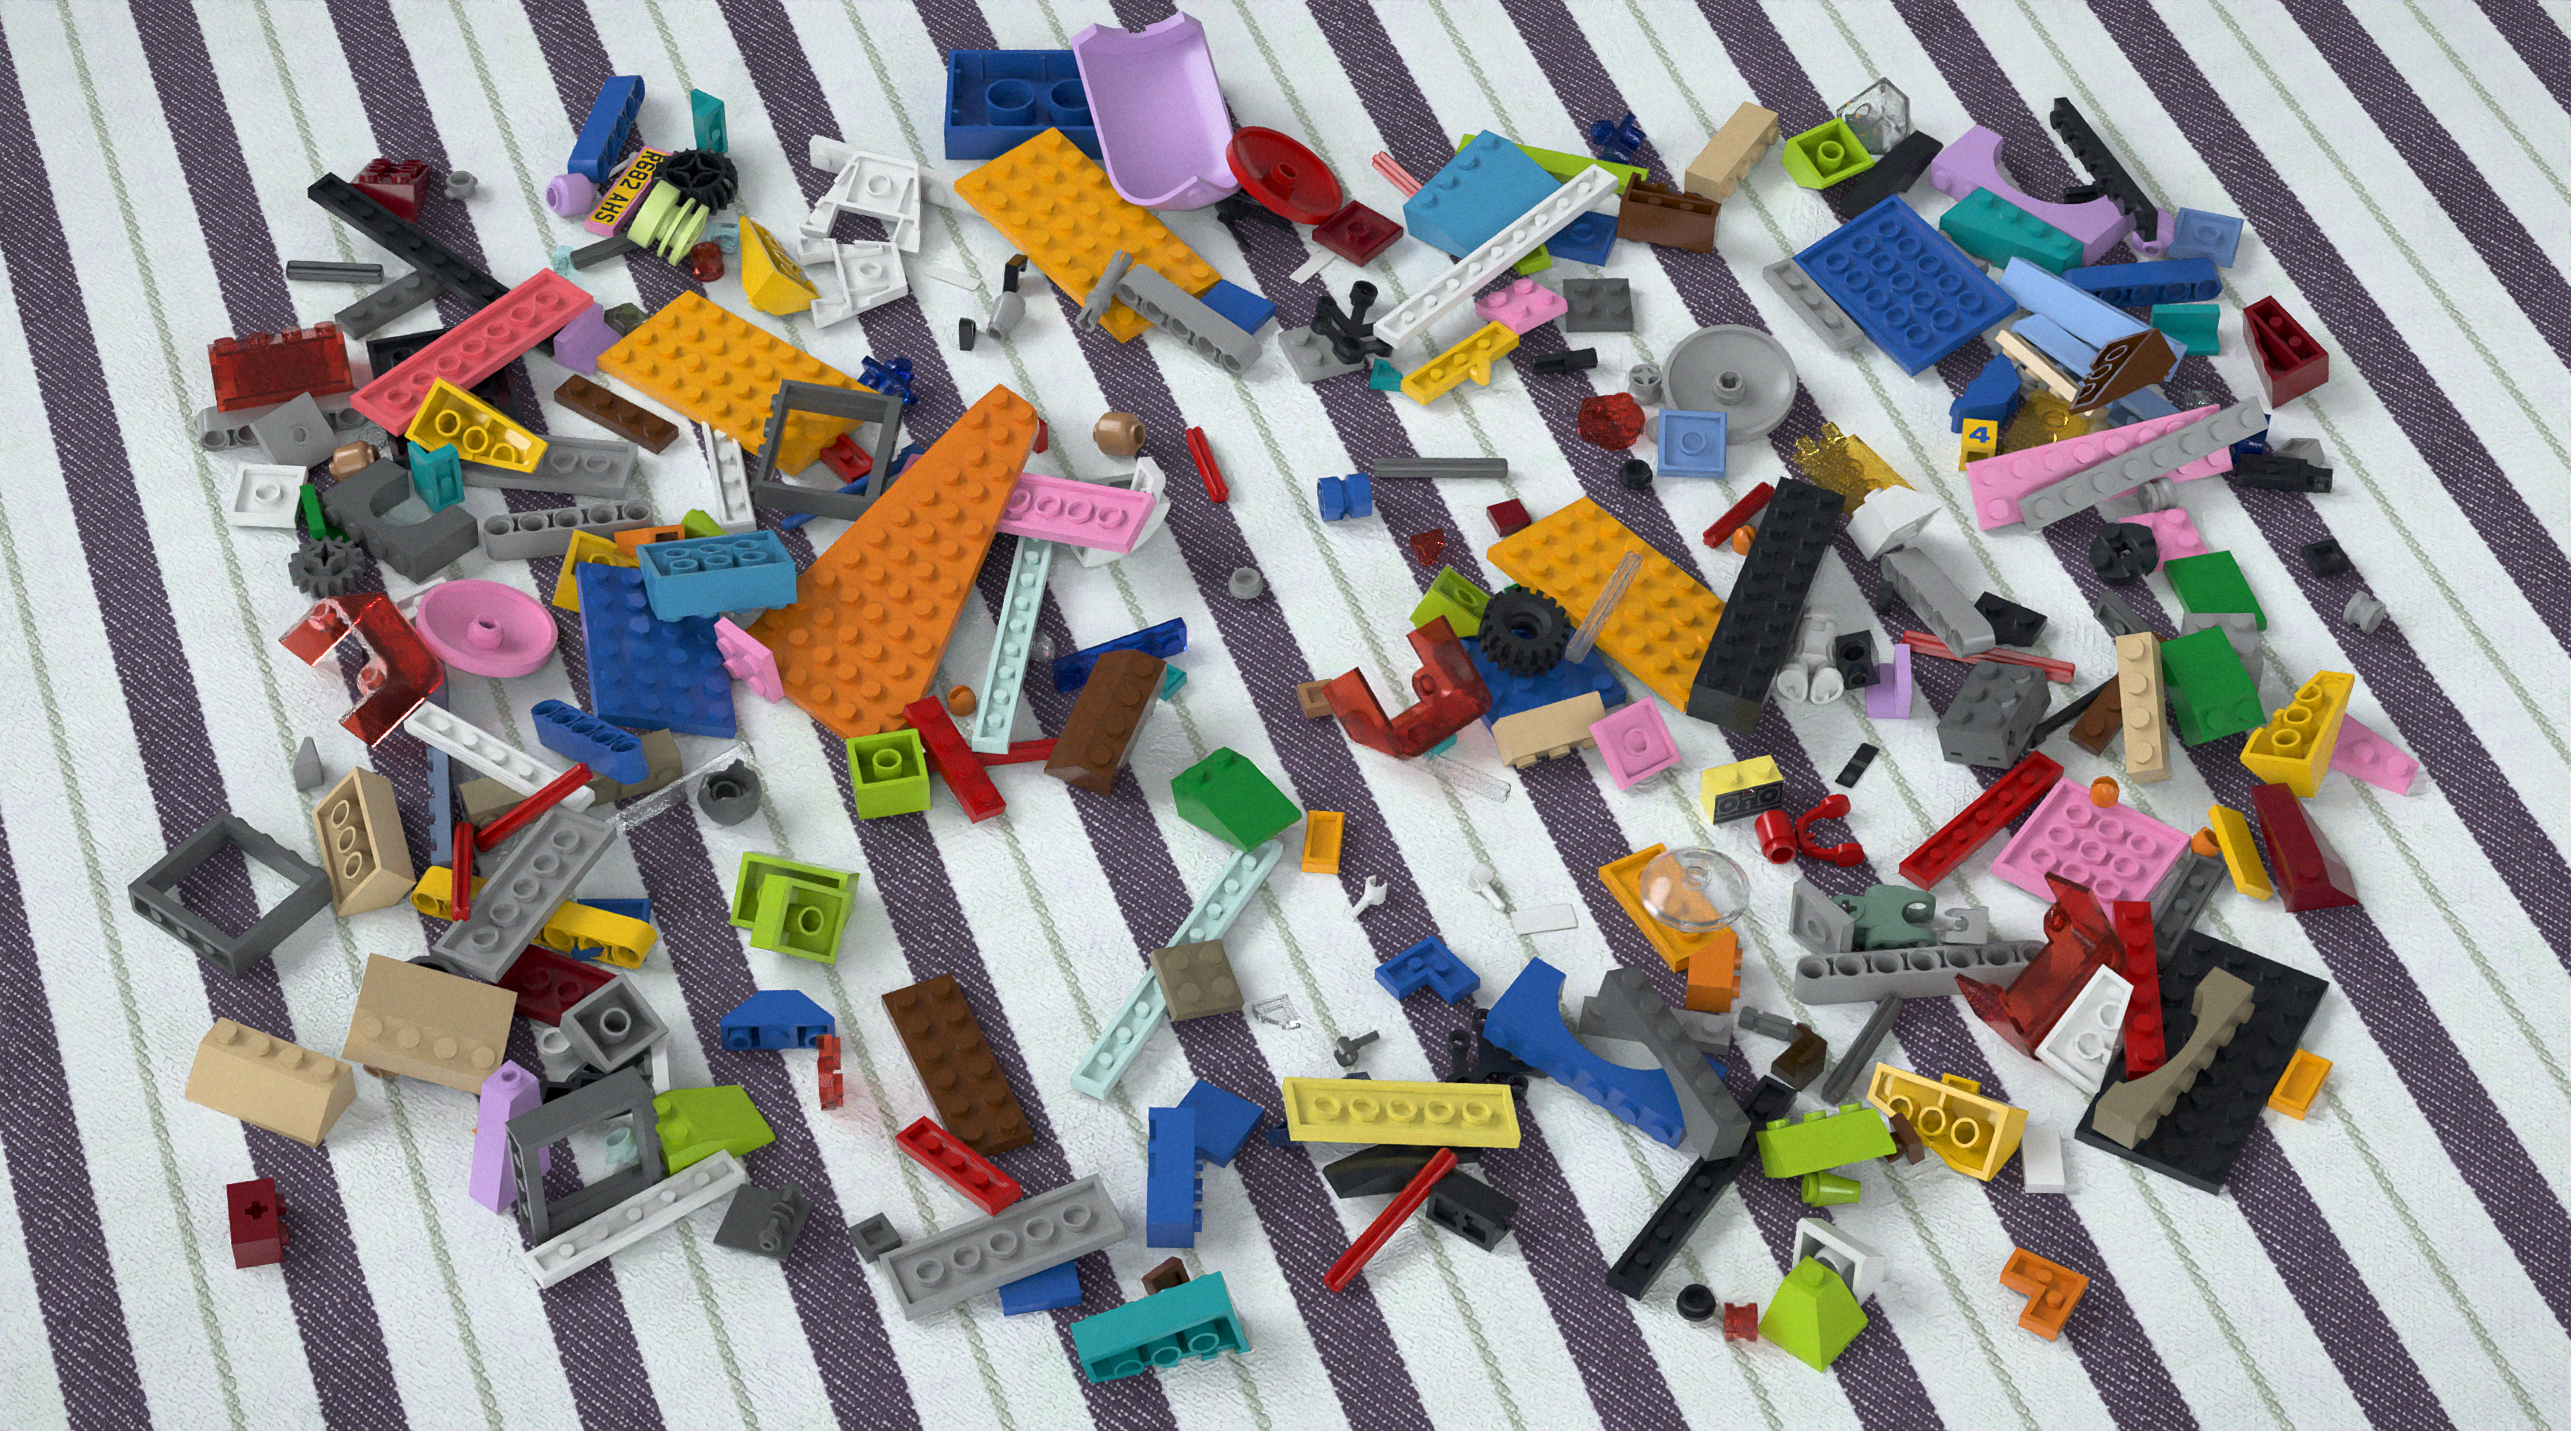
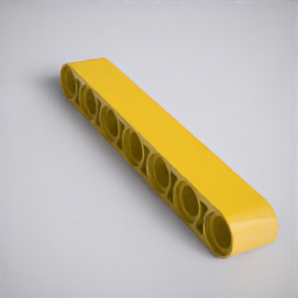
M439 866L429 867L410 895L412 905L424 914L454 922L451 918L452 870ZM472 875V900L489 881L488 879ZM565 900L531 943L571 953L577 941L581 951L584 948L604 947L603 952L599 953L600 957H590V959L627 969H638L655 944L658 935L651 925L642 920Z

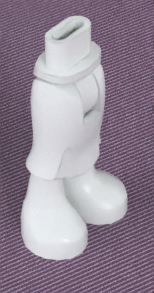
M1815 605L1809 606L1807 612L1802 616L1801 623L1796 631L1795 652L1790 659V663L1780 669L1776 681L1777 688L1781 693L1793 701L1801 702L1805 700L1808 691V673L1815 674L1811 686V700L1813 703L1818 705L1832 702L1840 697L1843 692L1844 679L1836 669L1834 658L1836 651L1835 637L1838 636L1837 619L1832 608Z

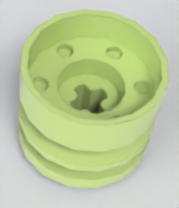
M660 180L636 216L627 238L645 249L657 238L661 241L657 256L662 258L669 248L672 247L673 251L668 263L677 266L682 258L692 251L703 233L710 208L702 204L694 215L690 214L696 200L690 198L680 208L676 204L681 191L664 180Z

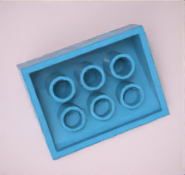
M1484 129L1402 207L1409 235L1464 259L1563 185L1510 140Z
M773 529L635 545L650 605L658 620L676 622L682 620L684 616L692 615L710 618L718 615V612L725 611L743 614L751 612L753 608L783 609L787 607V604L797 603L795 562Z

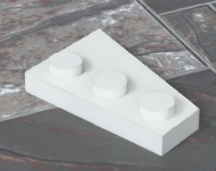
M2102 964L2034 1054L2094 1098L2095 1094L2100 1091L2134 986Z

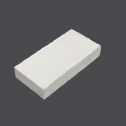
M2025 1124L2020 1140L2025 1193H2064L2065 1176L2059 1126Z

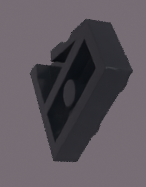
M1984 591L1974 605L1992 626L1995 635V645L2010 644L2015 647H2032L2047 626L2048 616Z

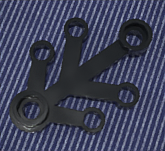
M1359 280L1353 284L1349 294L1350 302L1353 306L1350 320L1339 309L1337 302L1329 296H1320L1315 306V311L1318 314L1314 315L1310 329L1318 335H1326L1333 343V354L1341 363L1346 365L1361 363L1365 355L1371 353L1387 358L1391 356L1394 347L1378 337L1376 340L1367 342L1359 339L1375 336L1373 335V324L1376 322L1363 324L1366 310L1374 305L1378 295V289L1370 282ZM1329 317H1331L1334 320V322L1344 331L1346 335H1342L1332 325V320Z
M1480 1008L1474 1012L1471 1027L1476 1032L1479 1064L1469 1072L1466 1053L1470 1048L1471 1037L1463 1030L1452 1031L1448 1037L1447 1049L1452 1055L1453 1074L1447 1077L1445 1083L1510 1085L1512 1099L1522 1100L1527 1095L1529 1086L1528 1080L1523 1075H1532L1539 1079L1546 1078L1549 1075L1525 1064L1522 1060H1508L1513 1054L1503 1048L1497 1047L1493 1051V1044L1482 1036L1485 1024L1478 1021L1479 1019L1486 1020L1487 1013L1490 1010ZM1454 1041H1461L1464 1045H1457ZM1490 1075H1510L1506 1082L1484 1081ZM1512 1085H1518V1086H1520L1522 1089L1517 1090V1089L1512 1088L1511 1086H1512Z

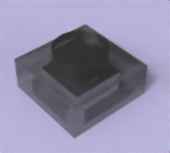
M631 302L605 310L604 322L623 337L651 318Z

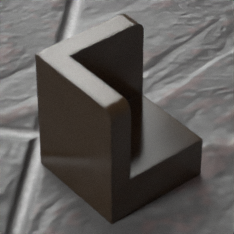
M1798 1023L1793 1027L1791 1046L1772 1062L1771 1073L1801 1092L1824 1072L1827 1041Z

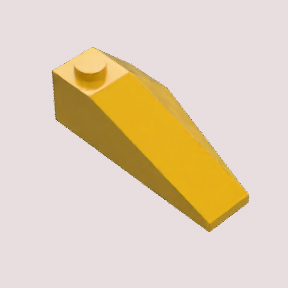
M743 214L739 219L742 287L749 298L747 300L749 305L760 313L766 310L774 316L811 309L810 300L822 298L817 287L808 279L805 282L799 275L802 269L784 255L786 250L768 229Z
M440 377L436 378L404 435L429 452L451 443L458 450L459 459L531 474L534 473L549 446V443L458 384Z

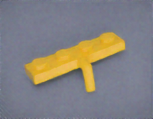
M1495 320L1403 378L1400 390L1422 406H1425L1468 378H1471L1481 386H1486L1490 382L1491 363L1518 347L1519 335Z

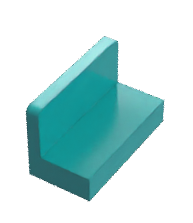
M695 88L690 92L696 146L704 151L712 148L714 153L723 152V155L728 152L724 101Z
M2153 304L2149 325L2153 328L2158 327L2159 331L2187 345L2188 348L2183 356L2219 355L2220 345L2217 335L2221 314L2219 304Z
M414 440L408 442L414 489L426 505L437 514L453 503L457 505L465 501L458 450L449 443L426 454Z

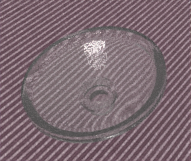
M1682 846L1658 854L1645 866L1640 878L1639 893L1647 911L1659 922L1677 930L1700 933L1724 928L1735 922L1744 913L1750 898V882L1741 865L1725 853L1704 846Z

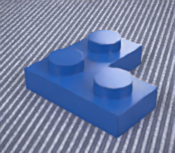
M1430 935L1375 969V980L1398 1001L1428 984L1444 1000L1453 1005L1480 988V977L1433 935Z

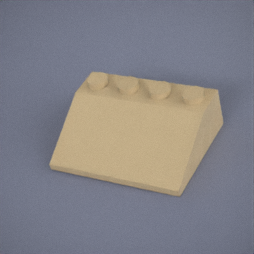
M370 952L341 1058L481 1095L482 1083L501 1067L518 992Z

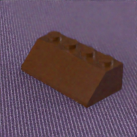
M1136 649L1101 653L1044 768V773L1110 798L1166 683L1167 661Z

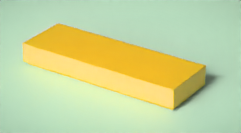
M2214 804L2208 811V816L2237 891L2266 901L2273 894V890L2243 813Z

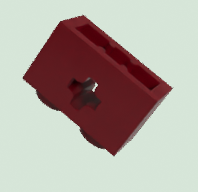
M274 1178L226 1184L231 1246L236 1268L241 1269L284 1262L283 1246L290 1245L287 1222H280V1216L287 1215L284 1192H276Z

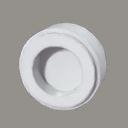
M559 1027L547 1029L537 1038L538 1056L547 1064H563L569 1061L575 1054V1049L560 1032Z

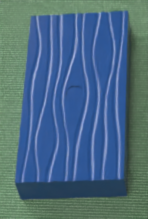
M949 50L944 121L946 160H994L1053 126L1091 160H1104L1073 50Z

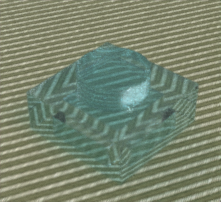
M709 222L704 240L705 253L737 255L740 245V225Z

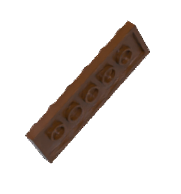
M952 973L881 995V1002L886 1015L945 1131L983 1158L1033 1143V1132Z

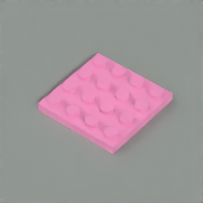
M2062 776L1992 863L1991 874L2113 932L2111 911L2113 900L2147 902L2190 847L2192 836L2119 802L2110 808L2097 807L2089 799V788Z

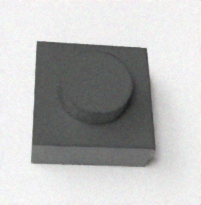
M883 1212L848 1228L849 1239L867 1264L878 1260V1255L902 1247L901 1237Z

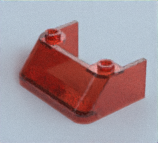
M375 591L323 598L294 623L278 641L308 665L314 667L347 634L352 632L371 660L360 670L357 676V687L363 694V697L338 722L371 748H374L441 684L445 674L444 666L397 604L385 593Z
M1444 614L1406 635L1423 664L1412 676V687L1420 702L1393 719L1389 720L1358 666L1320 687L1352 741L1400 761L1408 762L1490 711L1492 707L1490 691Z
M2050 871L2044 875V878L2057 901L2046 912L2043 919V929L2049 942L2007 990L2004 991L2001 986L1995 983L1983 984L1960 973L1954 977L1974 1014L2022 1055L2035 1061H2043L2034 1054L2036 1049L2101 965L2104 964L2120 975L2125 967L2127 958L2122 943L2092 889Z

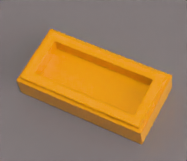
M1308 810L1302 872L1338 874L1345 812Z
M2298 1048L2270 1095L2267 1107L2303 1121L2329 1077L2334 1062Z

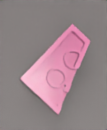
M2345 712L2328 767L2405 796L2418 773L2420 763Z

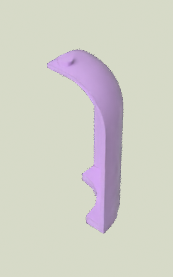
M1181 11L1161 22L1146 25V31L1140 33H1129L1128 28H1110L1093 23L1071 38L1107 172L1114 189L1122 198L1148 209L1183 211L1214 204L1241 189L1242 185L1231 172L1226 160V147L1233 137L1234 131L1201 21Z

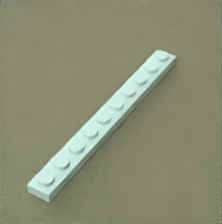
M1019 535L972 736V752L1008 754L1055 545L1054 541Z
M1269 839L1250 853H1246L1238 848L1165 948L1221 939L1283 854V843ZM1152 966L1071 1075L1070 1085L1072 1088L1104 1101L1168 1013V1007Z

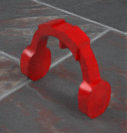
M1844 794L1827 796L1822 799L1820 806L1809 810L1797 819L1795 835L1798 840V848L1806 857L1811 856L1820 860L1835 861L1841 867L1855 866L1864 860V851L1861 844L1852 842L1839 844L1833 849L1819 848L1809 841L1810 839H1815L1814 832L1805 833L1811 823L1817 819H1834L1848 814L1851 810L1848 796Z

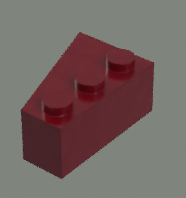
M2271 295L2243 309V337L2272 410L2328 382L2329 354Z

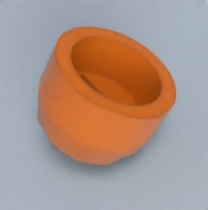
M1749 525L1736 529L1732 538L1733 550L1737 554L1747 556L1757 530Z
M965 685L956 686L950 690L948 696L949 711L953 715L960 717L972 714L976 710V696L974 692Z
M2109 776L2095 779L2090 788V801L2100 808L2115 806L2120 792L2118 783Z
M2203 827L2191 839L2190 848L2192 853L2195 852L2212 858L2221 851L2216 834L2207 827Z

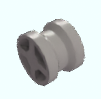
M1650 364L1634 366L1629 371L1628 377L1630 385L1628 386L1627 396L1629 400L1640 406H1650L1657 403L1661 395V371Z
M2163 477L2158 479L2156 483L2152 484L2147 481L2138 486V501L2144 514L2177 507V491L2170 478Z
M2360 590L2348 602L2343 614V620L2349 624L2356 623L2360 625L2363 632L2371 634L2381 623L2387 607L2386 604L2379 600H2370L2369 595Z

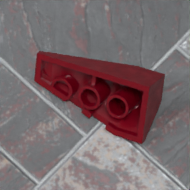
M2287 782L2251 786L2250 792L2286 913L2358 905L2359 899L2349 868Z

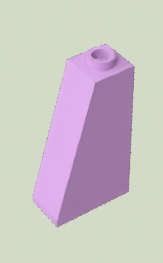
M508 1060L482 1083L469 1187L470 1197L496 1215H499L517 1199L505 1122L542 1106L538 1078L511 1060ZM548 1145L538 1149L541 1176L552 1168Z

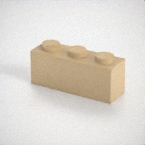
M1598 691L1499 718L1491 729L1504 767L1516 764L1517 769H1522L1538 762L1537 758L1549 755L1550 759L1553 760L1570 754L1571 748L1582 746L1583 750H1589L1598 747L1588 726L1607 717L1600 694Z

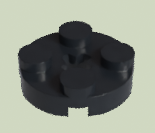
M2111 522L2105 524L2100 529V534L2094 539L2089 549V560L2094 572L2098 574L2101 581L2112 586L2136 583L2134 578L2140 577L2144 573L2147 577L2156 568L2160 558V550L2152 529L2138 523L2117 524ZM2125 550L2132 552L2131 554H2125L2123 558L2118 556L2120 552Z

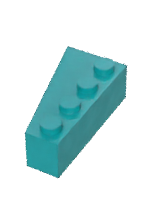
M1981 186L1940 216L1939 230H1944L1951 235V240L1974 258L1980 256L1993 261L1992 266L2002 270L2007 268L2012 256L2025 258L2059 277L2068 269L2081 267L2084 244Z
M1221 1271L1202 1275L1193 1281L1173 1288L1163 1289L1157 1294L1134 1302H1127L1118 1308L1098 1315L1088 1316L1082 1321L1070 1325L1081 1364L1091 1384L1141 1374L1144 1366L1155 1365L1166 1369L1178 1366V1360L1200 1355L1202 1361L1218 1358L1217 1351L1232 1348L1236 1349L1237 1354L1251 1351L1239 1312Z

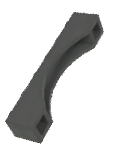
M1632 966L1607 971L1594 1003L1612 1030L1624 1031L1636 1037L1658 1059L1676 1093L1687 1136L1704 1160L1707 1162L1737 1156L1751 1121L1640 967Z

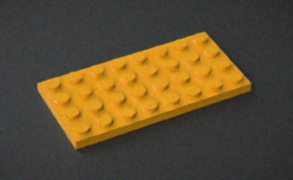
M1054 126L954 181V191L1082 308L1085 306L1088 292L1094 290L1111 261L1114 252L1117 250H1123L1120 261L1126 252L1133 258V263L1126 274L1136 265L1144 264L1196 299L1205 296L1222 281V277L1147 209L1122 198L1114 189L1109 175ZM1116 293L1111 298V306L1108 312L1102 314L1098 321L1121 344L1155 325L1122 303Z
M690 290L685 291L597 357L599 369L702 425L701 421L709 424L711 431L720 430L727 434V440L733 442L732 438L740 443L741 448L756 456L759 444L765 445L767 438L763 437L766 418H772L773 411H770L771 398L774 393H779L782 379L881 394ZM790 409L776 467L795 477L820 457V449L823 446L828 449L836 443L838 435L842 432L846 435L850 434L865 421Z
M1586 496L1488 548L1487 560L1522 587H1529L1530 593L1536 594L1538 589L1545 592L1543 598L1547 600L1551 596L1557 600L1555 607H1564L1566 610L1564 617H1569L1571 626L1682 713L1686 711L1693 681L1726 603Z

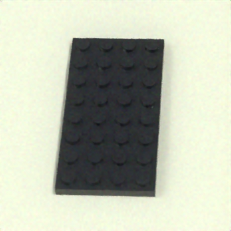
M2189 929L2159 982L2166 1064L2184 1048L2193 1035L2198 1024L2197 1016L2191 1014L2195 990L2215 966L2254 986L2251 1003L2255 1004V1008L2250 1019L2245 1024L2241 1022L2238 1024L2229 1044L2226 1047L2221 1045L2216 1050L2213 1062L2206 1070L2202 1068L2199 1070L2191 1089L2187 1093L2181 1092L2177 1096L2176 1103L2169 1115H2161L2151 1136L2147 1140L2142 1138L2132 1150L2092 1128L2096 1104L2116 1080L2123 1084L2134 1081L2127 1080L2123 1045L2103 1080L2100 1091L2095 1094L2078 1124L2074 1139L2218 1196L2265 1110L2270 1095L2289 1065L2323 1002L2330 982Z

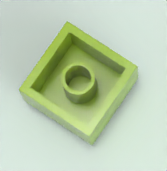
M917 728L846 739L848 771L859 820L931 809L929 777Z

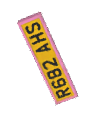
M645 145L585 219V230L607 237L616 236L651 192L652 171L656 169V163L663 162V156H673V153Z

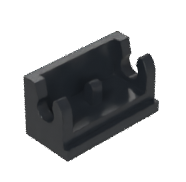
M1454 1167L1431 1187L1425 1217L1490 1253L1494 1250L1495 1245L1511 1230L1512 1225L1507 1223V1220L1516 1213L1519 1202Z

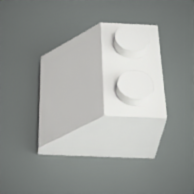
M1894 485L1884 491L1879 487L1864 497L1866 503L1852 513L1854 518L1845 529L1869 562L1920 535L1945 504L1940 498L1898 485Z
M1801 1218L1797 1222L1792 1270L1808 1255L1837 1273L1858 1305L1861 1306L1883 1282L1886 1257L1880 1254L1874 1247L1865 1245L1847 1234L1842 1228L1833 1226L1822 1218Z

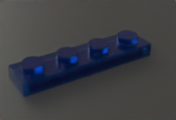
M1181 617L1052 660L1053 686L1059 694L1085 686L1101 653L1136 649L1156 658L1164 659L1187 651V625Z

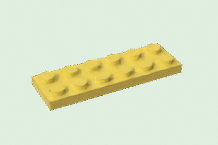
M1284 1077L1282 1093L1291 1141L1493 1148L1519 1147L1521 1134L1510 1085Z

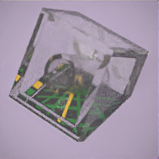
M1883 77L1836 110L1837 118L1841 117L1870 155H1885L1899 142L1911 135L1910 100L1886 77Z

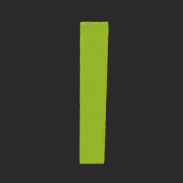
M1464 133L1455 156L1477 136ZM1513 143L1562 183H1568L1593 164L1618 177V188L1613 193L1624 194L1632 172L1641 174L1642 181L1647 182L1649 178V169Z

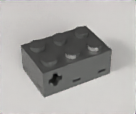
M1978 661L1936 727L1944 761L2010 769L2052 702L2044 668Z

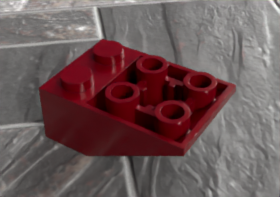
M386 158L372 159L371 163H368L349 184L408 223H416L422 214L432 173V165L423 164V161L418 159L404 160L403 164H393L390 159Z

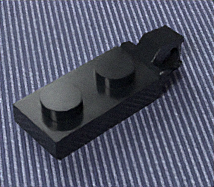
M2241 453L2238 456L2236 486L2306 493H2330L2333 482V469L2307 464L2308 459Z

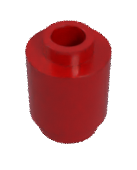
M1768 810L1760 815L1754 823V828L1763 856L1772 864L1777 865L1791 861L1796 855L1798 843L1789 815L1781 810Z

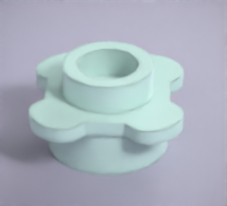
M629 1128L615 1130L607 1136L603 1143L604 1148L608 1152V1156L605 1158V1162L608 1165H613L618 1161L620 1163L628 1162L637 1155L635 1132H631Z

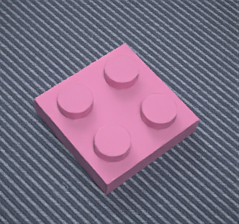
M1527 277L1518 279L1512 285L1492 292L1487 297L1475 302L1477 315L1491 323L1497 320L1517 335H1521L1568 311L1566 299Z
M2184 507L2119 518L2118 524L2138 523L2152 529L2160 550L2159 562L2152 573L2163 571L2164 561L2209 554Z
M725 617L719 620L714 625L718 638L716 644L726 661L723 663V666L728 670V674L735 680L740 678L756 696H764L773 704H776L785 695L772 651Z
M1652 695L1588 726L1619 791L1682 760Z

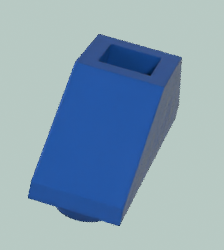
M2002 350L1993 361L1988 360L1981 375L1977 379H1972L1968 384L1965 394L1961 398H1956L1952 403L1949 415L1952 417L1951 432L1956 434L1962 433L1964 418L1998 421L1997 428H2002L2018 409L2021 382L2010 358L2003 354Z
M760 990L720 1020L723 1050L821 1049L837 1047L835 1018L799 990Z

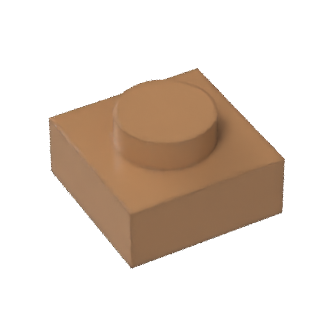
M1331 678L1297 684V696L1306 719L1341 713V702Z

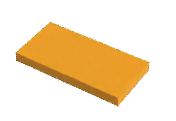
M1662 842L1599 867L1598 877L1674 973L1689 967V957L1728 932H1733ZM1736 935V947H1738L1739 938Z

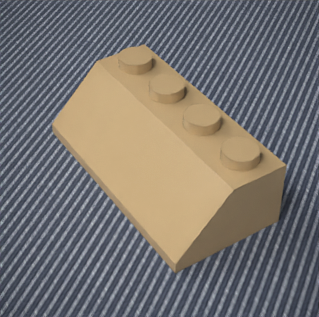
M355 766L311 811L325 870L330 877L329 882L336 915L340 917L392 907L405 894L409 893L417 883L391 781L359 766Z
M224 1017L218 1019L200 1042L185 1091V1098L313 1148L318 1147L357 1096L351 1065Z

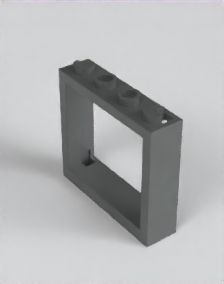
M782 379L779 393H774L771 398L770 411H773L772 418L767 417L765 421L763 437L767 438L765 445L759 444L756 463L760 465L759 470L752 471L751 474L752 481L749 489L750 491H755V506L856 522L885 493L903 419V398ZM790 409L882 424L865 497L772 482Z
M224 809L127 886L133 912L237 979L333 900L329 882L330 877L324 869L319 866L314 867L303 860L296 851L287 850L276 843L267 833H260L249 826L243 818H236ZM227 842H230L299 886L297 890L236 940L164 895L165 892Z
M634 1066L623 1069L505 1122L520 1222L536 1247L662 1182V1174L666 1173V1170L659 1155V1150L663 1146L655 1125L659 1124V1117L652 1104V1100L656 1098V1093L651 1081L646 1082V1080H643ZM631 1108L639 1164L546 1205L538 1149Z

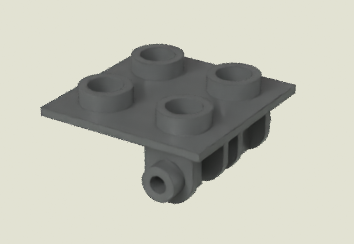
M788 1182L787 1185L781 1187L780 1192L741 1183L713 1240V1244L787 1262L814 1205V1201L803 1199L802 1187L796 1182Z

